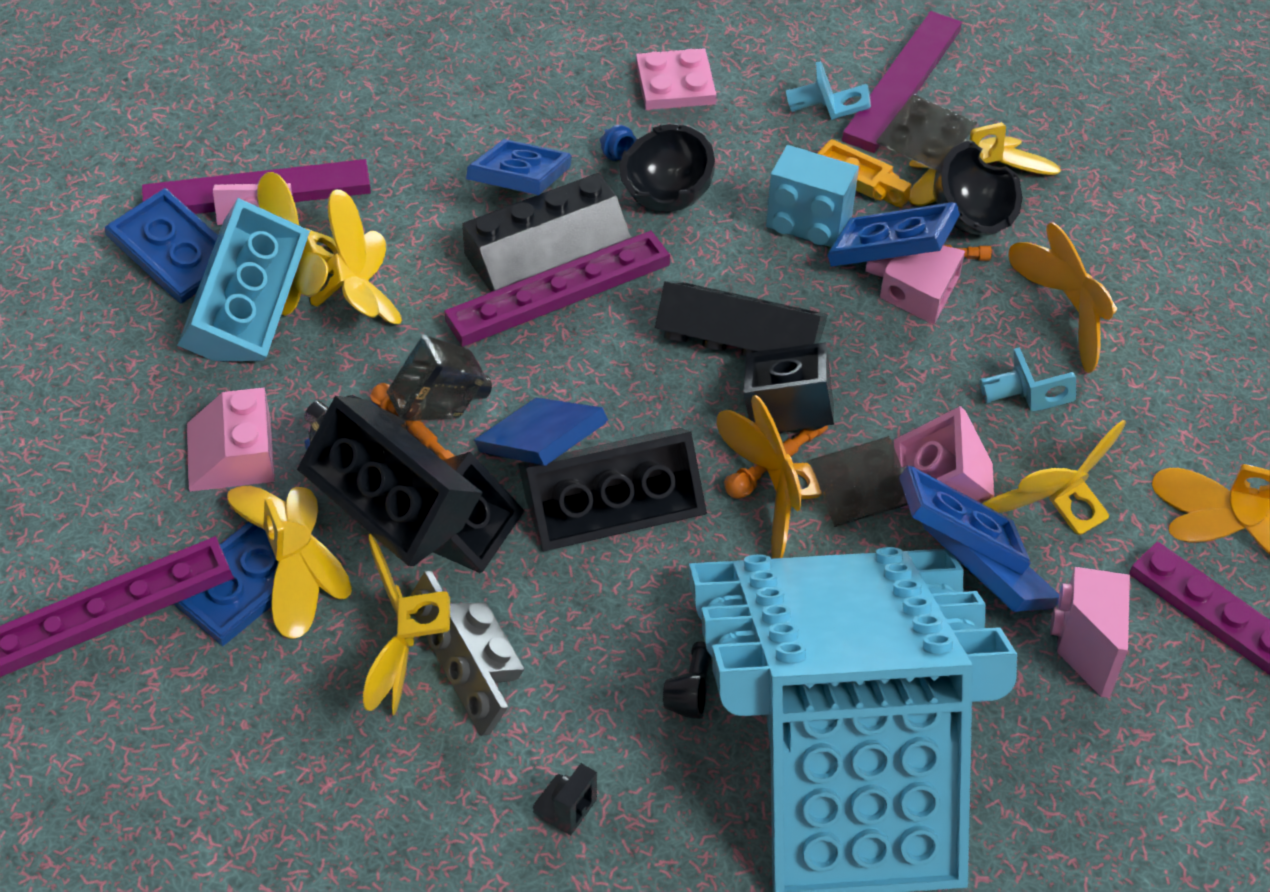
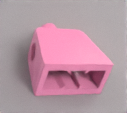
M943 246L940 251L867 261L866 272L883 277L880 293L881 299L935 325L960 277L965 251Z

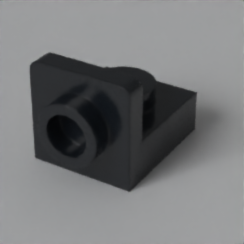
M580 763L571 777L561 774L555 775L534 803L533 813L571 836L597 801V772Z

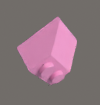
M265 388L222 392L187 423L190 492L275 482L271 417Z
M1075 567L1070 583H1062L1058 609L1054 608L1052 613L1050 634L1058 636L1057 653L1100 697L1110 698L1128 652L1130 575Z

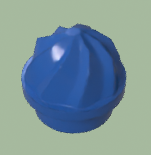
M614 125L610 129H605L604 135L600 137L601 149L608 159L621 161L624 150L627 152L637 139L630 128L624 125Z

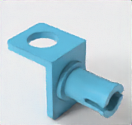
M821 61L816 62L817 78L815 83L786 90L788 104L792 112L822 103L823 106L826 105L831 120L871 107L867 84L833 94ZM854 96L861 97L855 104L843 105L844 101Z
M1020 347L1013 349V371L979 379L981 393L983 396H986L984 397L986 404L1020 394L1021 397H1025L1030 410L1037 411L1076 400V376L1073 372L1034 382ZM1053 387H1066L1061 394L1055 397L1045 396L1047 391Z

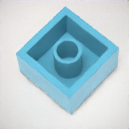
M787 145L771 172L766 227L774 229L781 234H790L810 240L817 245L832 247L849 219L852 218L859 166Z

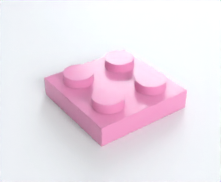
M705 48L636 54V66L646 110L716 104L717 95Z

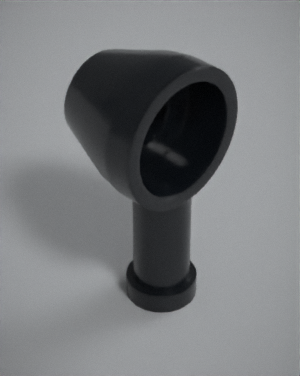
M699 641L692 646V660L689 673L667 679L663 688L664 708L693 719H702L704 714L706 676L709 662L712 659L705 642Z

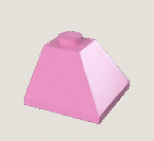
M961 406L894 439L895 506L898 508H909L899 479L907 465L926 473L980 503L995 497L992 461L966 411Z

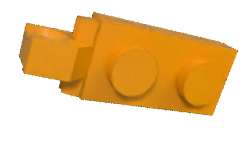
M833 139L829 140L817 153L859 166L856 191L875 198V200L881 201L884 199V201L899 208H903L910 200L912 184L900 179L893 172V166Z

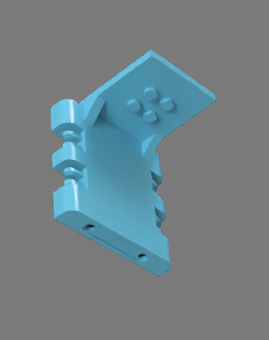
M883 547L877 549L876 553L774 559L766 555L756 554L749 555L744 560L689 563L690 589L697 614L702 620V633L707 650L712 656L713 673L723 706L729 712L738 716L767 715L771 751L773 892H912L968 888L972 702L998 700L1006 696L1013 689L1017 677V653L1000 627L985 628V603L977 591L963 592V568L957 559L947 549L902 551L895 547Z

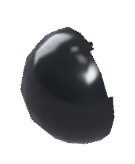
M677 124L659 125L658 127H653V131L637 139L627 152L624 150L619 164L621 181L633 199L646 208L665 212L684 210L699 200L710 187L715 172L713 146L703 133L690 126Z
M966 140L953 146L937 166L933 196L937 205L951 202L957 203L960 213L954 224V227L974 235H992L1012 226L1020 214L1023 199L1020 179L1007 166L993 167L986 164L980 157L983 149L975 144L974 141Z

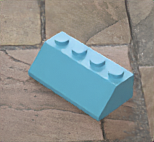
M237 198L223 221L177 346L214 361H264L268 355L310 230Z

